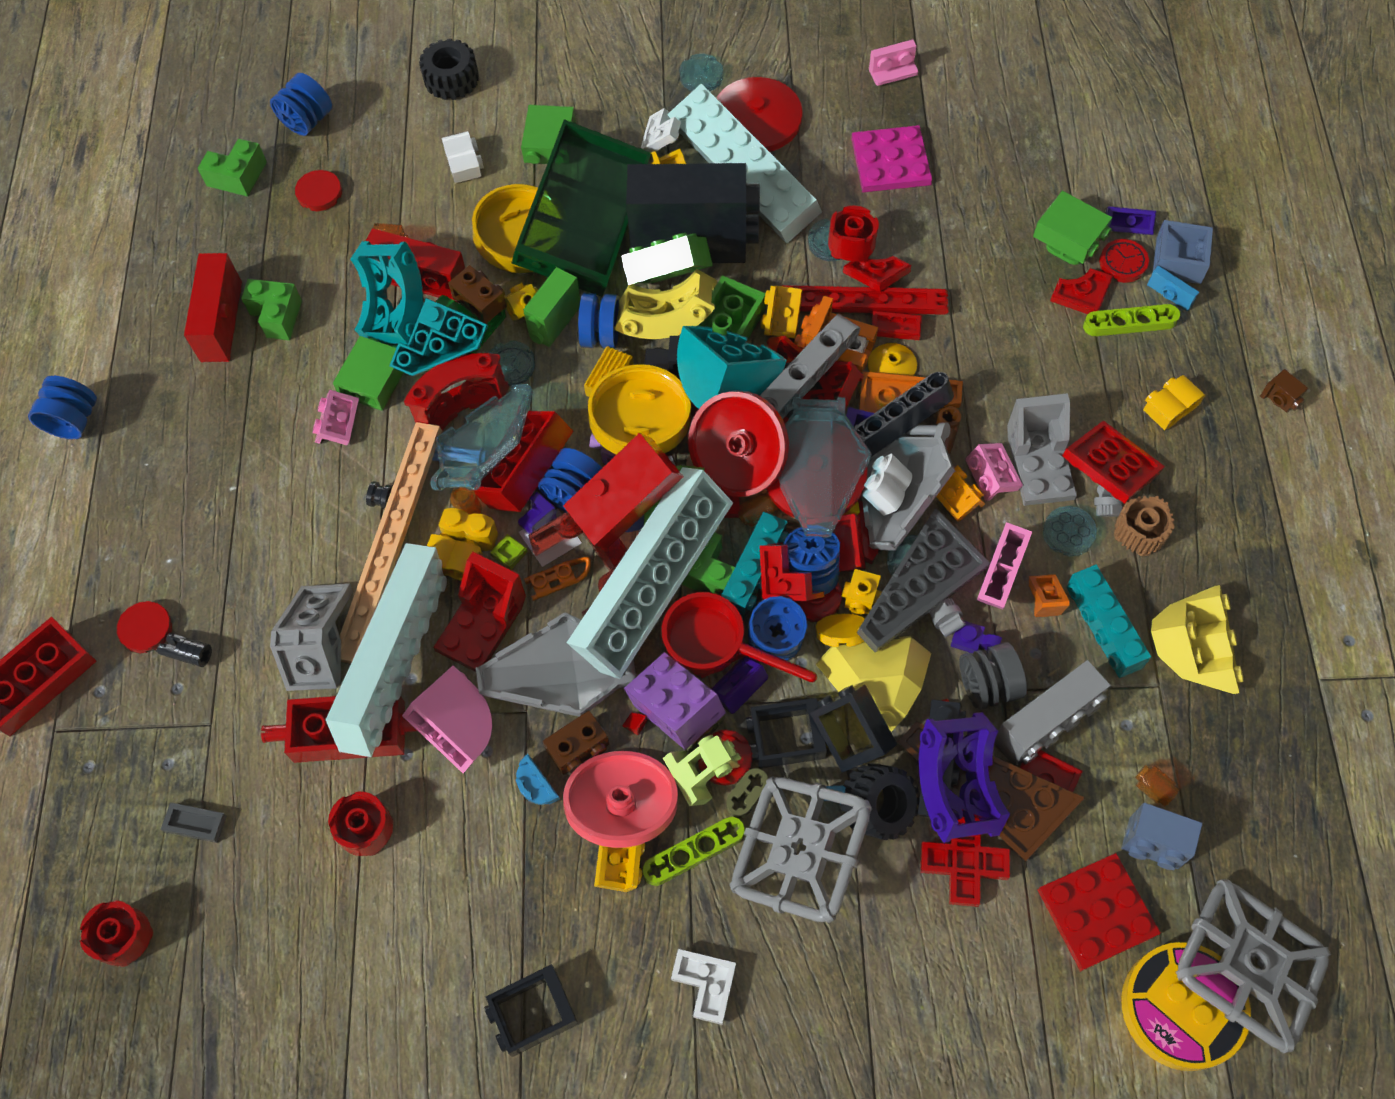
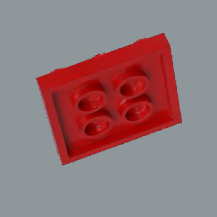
M1105 421L1099 423L1066 448L1062 455L1072 466L1080 469L1093 482L1101 485L1114 498L1124 504L1156 478L1165 467Z
M1116 853L1037 889L1080 972L1161 934Z

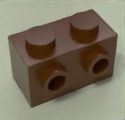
M471 265L448 282L452 297L485 324L507 307L504 290L498 284H492L481 270L477 271Z
M590 710L542 741L546 751L563 775L568 772L573 773L577 767L590 757L603 754L607 746L610 745L608 736Z

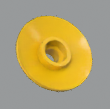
M886 343L876 347L871 352L868 359V370L875 373L914 376L917 370V360L909 348L897 343Z

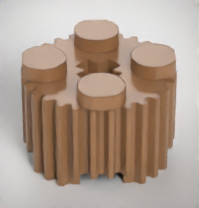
M1159 496L1130 498L1125 503L1114 526L1116 527L1114 530L1115 539L1122 542V546H1126L1127 550L1131 549L1132 553L1136 551L1140 556H1149L1152 551L1155 553L1157 549L1160 550L1175 528L1173 524L1174 519L1172 518L1173 514L1169 513L1171 510L1168 507V502L1164 503V499H1159Z

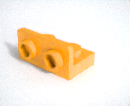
M957 465L954 468L955 472L936 497L955 520L960 522L978 505L983 507L985 503L981 499L984 494L975 484L970 486L965 481L968 475Z

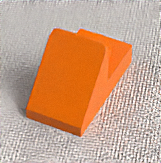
M1056 574L1029 576V587L1035 598L1034 616L1062 615L1069 607L1070 601Z

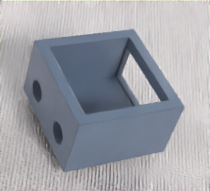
M1164 220L1156 237L1153 271L1157 266H1160L1182 281L1201 284L1210 267L1213 227Z
M1143 803L1129 818L1121 849L1128 851L1129 855L1136 859L1145 860L1147 858L1156 861L1157 865L1167 870L1179 869L1194 857L1202 823Z

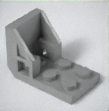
M1068 393L1016 399L1007 427L1008 442L1014 467L1023 484L1020 488L1023 505L1075 500L1077 495L1069 463L1062 456L1068 445L1070 435V400Z
M351 584L301 586L272 629L270 647L286 691L337 689L341 682V639L335 621L353 593Z

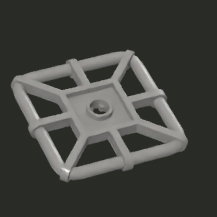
M770 777L766 780V785L761 792L750 826L745 829L744 835L746 837L733 872L732 882L730 883L731 891L744 899L772 907L777 913L783 914L787 912L815 922H833L836 920V915L841 908L853 868H857L859 863L857 856L872 810L870 802L856 795L828 789L824 784L815 783L813 785L785 777ZM782 789L811 796L812 799L805 818L792 814ZM772 795L782 815L776 836L760 832ZM824 799L853 807V809L829 824L817 821ZM856 821L846 854L840 855L830 852L836 833ZM756 840L772 844L767 863L744 877ZM803 842L806 849L805 851H800L797 855V846ZM827 860L842 864L830 901L821 882ZM774 872L785 875L780 893L777 896L750 888ZM797 879L810 882L820 906L819 910L790 901Z
M1228 879L1219 880L1211 890L1199 918H1196L1191 926L1193 931L1180 957L1178 971H1176L1178 980H1182L1190 990L1225 1013V1018L1229 1021H1236L1282 1053L1293 1052L1301 1038L1311 1010L1315 1009L1318 1004L1317 994L1328 968L1329 956H1331L1328 947H1324L1316 938L1282 916L1283 912L1277 908H1270L1240 886L1231 883ZM1222 898H1224L1235 926L1231 937L1210 924ZM1239 900L1266 918L1263 932L1247 922ZM1277 927L1310 949L1295 952L1288 951L1272 940ZM1204 936H1207L1225 949L1219 963L1191 967ZM1256 957L1258 959L1257 964L1261 969L1255 968L1250 959ZM1316 960L1306 988H1303L1287 977L1293 962ZM1221 973L1239 986L1233 1002L1230 1003L1195 977ZM1282 989L1295 997L1299 1003L1290 1028L1278 1002ZM1249 993L1265 1004L1276 1034L1242 1011Z

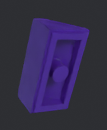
M1120 207L1106 208L1105 214L1113 217L1109 226L1112 228V232L1153 235L1156 211Z
M744 656L711 690L718 695L722 706L728 712L734 714L769 677L761 664Z

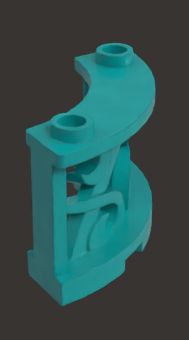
M362 241L350 259L357 269L362 287H366V301H363L360 319L354 330L359 336L368 339L375 338L381 343H403L408 345L423 307L422 281L414 254L406 242L371 245L369 241ZM392 278L402 290V299L395 310L390 300L387 299V288L390 286Z

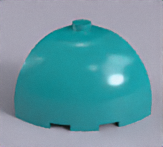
M682 327L677 349L678 372L685 393L698 409L710 398L725 392L747 391L760 396L784 370L787 361L784 357L763 344L759 348L756 345L747 343V337L727 331L725 336L712 332L713 329L710 327Z

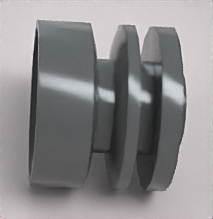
M1009 642L988 647L986 655L981 650H976L973 652V655L966 653L960 656L959 666L962 682L976 710L987 709L988 705L992 707L997 706L999 697L1004 702H1010L1024 698L1027 694L1026 678L1021 661Z

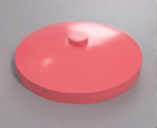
M632 751L607 752L585 761L570 775L563 793L564 811L570 826L584 839L605 847H632L654 839L670 825L677 811V785L671 772L661 762L648 755Z

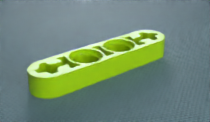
M1171 304L1093 311L1086 316L1083 329L1091 336L1167 330L1176 326L1180 317V311ZM1137 316H1147L1150 322L1142 323L1138 320ZM1117 317L1122 318L1126 324L1117 325L1113 319Z
M736 817L725 818L651 857L643 866L645 880L653 886L662 885L737 845L744 837L745 828L742 821ZM728 825H731L733 828H739L736 837L728 834L722 837L724 844L720 845L718 836L714 833L718 830L719 836L727 832ZM704 837H709L715 842L714 848L709 852L702 851L698 846L699 841ZM682 850L689 854L690 859L688 863L677 865L673 861V856L677 851ZM668 857L670 866L674 871L669 872L668 867L660 871V878H656L655 875H648L651 873L652 865L661 868L666 865L663 859Z

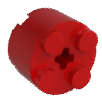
M851 205L843 207V211L838 213L836 211L832 215L828 247L833 258L866 262L875 250L879 221L876 216L874 218L870 214V210L861 206Z
M353 792L354 794L340 798L332 807L328 818L331 835L334 840L350 854L356 856L376 855L387 844L392 835L393 818L390 812L376 796L368 792ZM358 823H364L362 826L357 827Z
M123 901L97 904L85 915L80 926V945L83 951L88 956L111 966H128L144 953L153 937V929L147 916Z

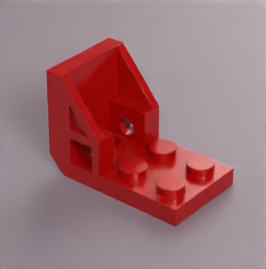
M472 551L467 559L458 593L462 604L433 648L441 655L476 672V667L488 662L522 610L526 594L518 573Z

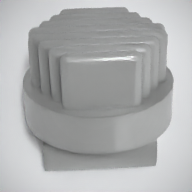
M1099 485L1097 487L1099 497L1094 498L1096 516L1118 517L1122 506L1125 504L1114 498L1110 492Z
M952 598L943 600L929 612L933 624L937 629H940L945 638L966 625L962 619L963 613Z

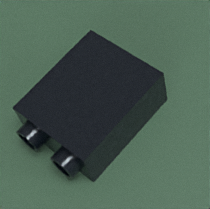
M746 163L627 164L626 207L631 248L643 246L644 248L651 247V242L663 239L665 242L673 240L672 236L681 233H687V235L697 234V237H706L712 263H746V244H759L760 183H746Z

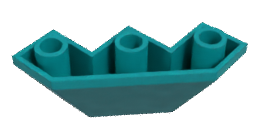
M426 298L408 345L398 343L389 366L411 376L418 375L438 364L479 349L488 325Z

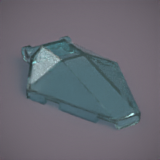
M512 385L510 387L511 391L499 400L496 396H493L465 416L467 423L456 431L453 427H450L436 437L440 462L438 471L432 476L430 481L433 490L466 487L468 490H477L480 487L481 481L520 443L533 395L530 385Z
M793 397V414L785 424L789 439V452L784 470L778 478L780 488L806 537H831L856 489L861 475H863L871 459V452L845 415V398L837 397V400H811Z

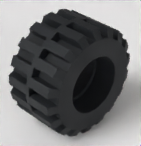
M441 39L437 43H431L429 48L423 50L424 54L420 55L419 66L425 87L434 97H442V100H447L448 98L456 100L457 97L463 98L466 93L470 94L473 91L472 88H476L477 81H479L475 54L467 43H461V40L457 39L455 41H452V39L443 41Z
M868 763L867 766H859L858 772L853 771L849 775L850 781L846 780L843 786L846 787L845 793L859 796L870 802L872 810L865 835L882 840H894L898 838V834L904 835L907 833V827H912L915 823L913 821L914 816H918L916 807L920 801V798L916 797L919 790L917 786L913 785L914 779L912 776H908L907 772L903 769L874 763ZM881 790H883V806L881 810L877 812V797ZM840 804L841 811L846 813L853 809L852 806ZM855 821L854 823H852L851 825H849L853 830H854L856 821Z

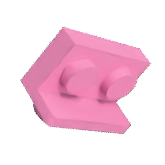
M914 40L871 50L869 72L877 86L918 75V69L914 63L916 52Z
M329 390L326 398L321 397L317 410L322 412L320 419L316 418L312 433L316 434L315 443L320 444L323 438L348 445L359 398Z
M1002 443L979 444L966 457V462L979 489L984 494L985 500H991L997 493L1018 491L1023 486Z

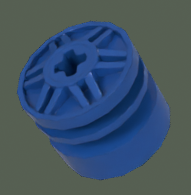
M297 73L286 84V88H282L270 99V106L278 119L291 131L302 136H306L311 131V128L317 125V120L323 119L332 110V102L326 91L318 82L304 73Z
M56 375L47 376L42 383V388L39 389V398L34 401L29 411L28 419L34 426L48 434L70 440L79 439L87 425L86 417L91 415L92 407L97 402V396L91 389L75 380Z
M571 448L561 449L552 463L553 469L547 470L545 478H542L538 484V489L546 500L568 513L563 505L594 477L602 467L591 457Z
M804 526L788 534L784 545H788L789 572H811L812 591H824V595L835 589L839 582L840 542L837 536L829 529L820 526Z
M782 596L769 597L759 602L752 611L749 621V645L787 661L794 658L801 649L807 629L806 615L801 606L792 599ZM776 630L780 631V635H777L776 638L772 637V633H775Z

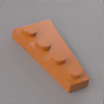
M863 371L864 378L861 383L859 410L875 413L926 377ZM949 380L954 397L944 407L953 406L960 408L963 381Z

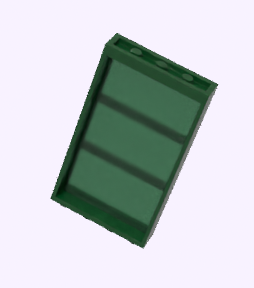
M564 119L516 245L511 264L547 277L557 267L577 277L579 289L603 297L628 224L626 207L627 164H648L651 153Z

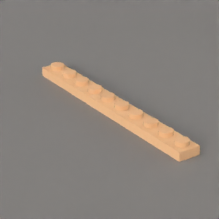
M415 423L340 633L341 662L352 663L395 568L442 433L440 426Z

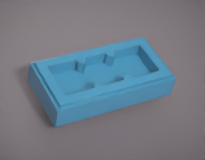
M1160 266L1155 268L1147 284L1162 294L1163 297L1171 300L1186 311L1193 306L1199 294V291Z

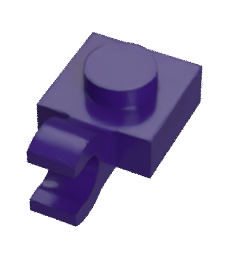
M964 621L966 625L955 631L950 647L973 654L979 648L987 651L988 647L1000 644L1002 637L993 634L984 635L985 627Z

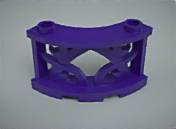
M983 712L973 713L971 718L942 721L927 719L924 729L920 734L919 775L922 795L932 828L937 832L943 843L950 842L954 838L986 833L990 837L999 836L1010 815L998 794L995 781L990 782L988 766L992 765L993 747L998 730ZM967 731V735L963 737V732ZM953 733V740L947 738L946 734ZM953 758L958 767L966 772L967 781L962 785L959 797L943 782L944 772ZM974 816L979 817L980 821H975ZM964 817L965 823L958 824V819Z

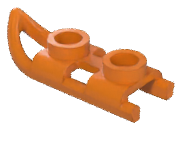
M581 557L567 560L547 570L524 578L525 583H532L536 594L531 596L532 600H537L582 581L591 569V559L589 557ZM586 562L583 573L575 578L571 566ZM556 580L560 581V585L550 587L549 583Z

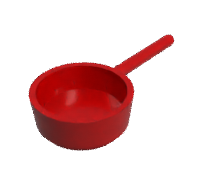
M709 592L688 594L678 599L664 616L662 639L671 658L691 674L710 675L720 672L733 662L738 653H741L808 682H815L817 680L815 672L743 643L744 625L742 617L737 608L720 595Z

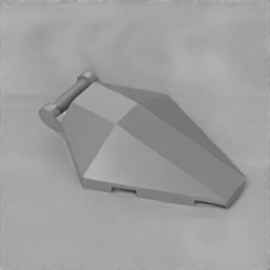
M949 423L917 425L867 460V478L871 476L874 461L880 456L885 457L891 453L913 475L911 483L905 491L904 500L898 510L885 516L863 497L862 493L865 527L868 529L869 546L871 549L896 550L955 472L945 445V440L950 434ZM910 435H934V437H909V436H910Z
M566 612L547 623L548 626L534 634L529 633L496 653V657L476 667L479 694L578 717L593 709L618 688L626 687L638 675L635 671L634 659L621 679L600 673L567 644V641L581 620Z

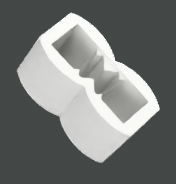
M468 131L443 137L442 142L454 182L459 183L482 177L480 169H484L481 156H476L475 154L478 151L475 137L470 138Z
M891 453L885 457L880 456L874 461L871 476L867 478L863 490V497L883 516L898 510L913 476Z

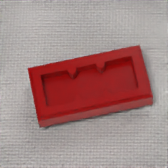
M873 311L872 325L878 327L877 337L920 340L922 315Z

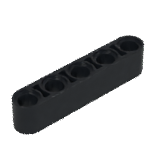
M944 372L930 374L848 431L862 447L866 460L952 401L954 393L947 374Z

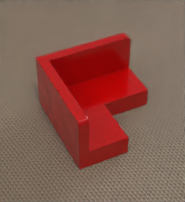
M848 514L803 521L804 526H820L829 529L837 536L840 542L839 572L866 569L861 520L858 515Z
M773 543L760 546L762 599L782 596L793 601H809L824 597V591H812L811 572H789L788 545Z

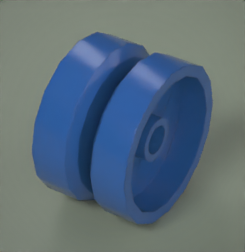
M582 294L578 317L579 343L581 348H594L599 337L603 349L607 346L616 349L619 332L614 327L619 310L618 295L605 294L600 304L596 294Z

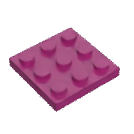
M919 125L852 132L851 140L862 193L931 185L932 177Z

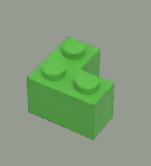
M238 139L229 156L207 151L198 170L206 186L249 196L267 161L259 143Z
M248 279L241 299L249 314L260 316L258 322L266 338L290 340L302 303L295 284Z
M714 532L681 585L698 592L722 595L735 567L717 560L722 550V535Z

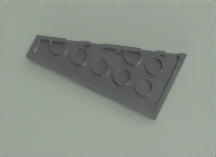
M935 508L861 624L857 634L876 653L937 607L943 600L949 598L986 570L990 562Z

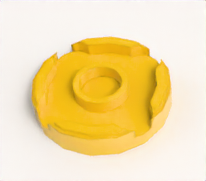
M834 614L824 617L816 624L817 639L823 644L832 647H839V643H846V647L862 644L864 640L857 634V631L865 618L854 614Z

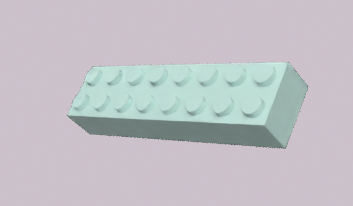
M702 84L667 114L669 119L675 116L681 121L678 132L708 163H746V183H760L759 216L786 244L822 213L817 200Z
M682 467L680 473L684 477L662 497L567 641L568 645L600 673L621 679L732 506L733 502L704 470Z
M406 543L326 718L339 752L372 757L375 748L382 741V731L385 724L391 720L394 702L401 696L402 683L405 677H408L410 674L414 655L419 653L421 638L429 629V619L432 612L437 610L440 593L446 589L447 578L443 574L442 560L439 559L436 547Z

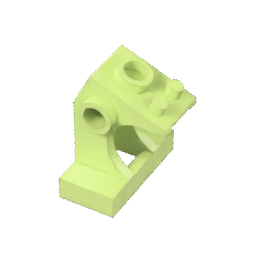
M709 735L700 740L698 743L699 747L689 755L686 751H675L663 757L689 806L704 805L712 799L706 783L713 776L716 775L717 778H721L729 774L732 768L740 767L738 760L741 757L739 753H736L732 741L728 739L724 741L718 735L715 737ZM703 758L708 768L699 774L695 764Z

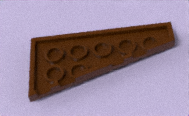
M916 721L897 742L919 762L920 734L924 729V724ZM992 756V765L988 766L990 782L995 781L998 794L1005 808L1010 813L999 837L1020 857L1027 861L1085 797ZM962 769L959 772L958 785H953L952 792L958 797L962 785L967 781L966 772Z

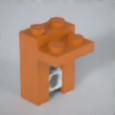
M823 296L820 305L816 304L812 308L810 315H805L801 329H803L802 334H797L794 344L804 349L837 315L832 313L833 298ZM847 318L860 327V332L854 342L837 361H850L863 374L876 342L878 327Z

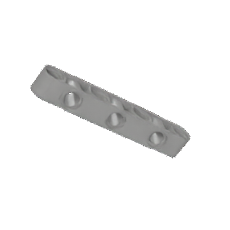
M837 314L760 396L772 404L783 419L854 342L860 332V327L844 316Z

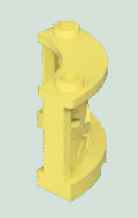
M696 269L689 278L667 291L660 292V289L653 290L628 285L619 300L618 316L614 329L620 333L644 339H662L680 335L683 326L699 325L715 309V305L711 301L712 290L716 287L717 280Z

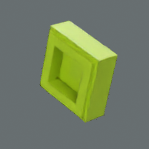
M507 534L490 553L493 558L512 570L526 555L528 550Z

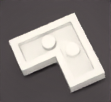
M665 108L651 115L641 148L652 153L654 151L658 152L669 143H674L679 136L678 131L681 121L675 116L669 119L667 115L669 111Z
M678 949L671 980L700 987L693 1018L723 1025L736 963Z

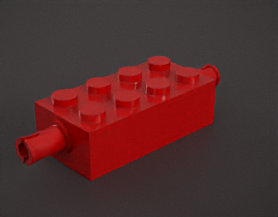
M336 696L288 699L286 724L263 725L261 731H265V733H261L263 743L285 741L284 753L293 763L368 758L367 756L339 752L326 722ZM402 696L394 702L391 720L385 724L382 731V741L375 748L372 757L404 755L406 732L417 731L402 716L405 712V701Z

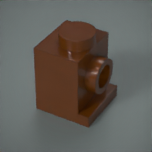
M1284 369L1268 382L1260 397L1263 399L1268 397L1276 406L1287 413L1290 409L1293 411L1297 410L1305 401L1303 395L1308 390V387Z

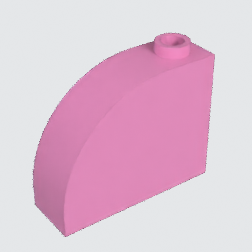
M1006 522L979 592L978 601L1003 610L1032 531Z
M455 666L450 667L419 695L402 715L462 773L484 751L492 733V718L485 698L479 694V690L467 679L466 675Z

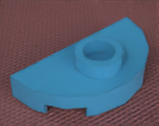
M527 754L519 762L516 772V783L521 794L528 801L538 805L552 804L560 800L550 783L529 754Z

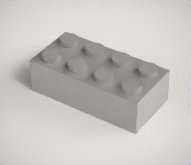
M1088 660L1005 721L997 733L995 745L1014 766L1021 762L1026 765L1038 755L1037 752L1043 746L1046 749L1052 746L1064 730L1067 733L1080 723L1079 720L1085 715L1089 717L1101 707L1100 704L1107 699L1105 693L1111 685Z

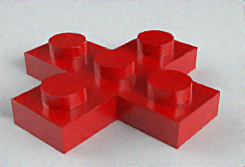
M964 817L958 819V824L965 823ZM981 834L954 838L950 840V844L922 842L920 873L949 875V904L979 907L980 878L1008 880L1010 878V849L982 847Z

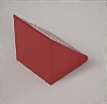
M631 712L622 727L639 735L647 723V717Z

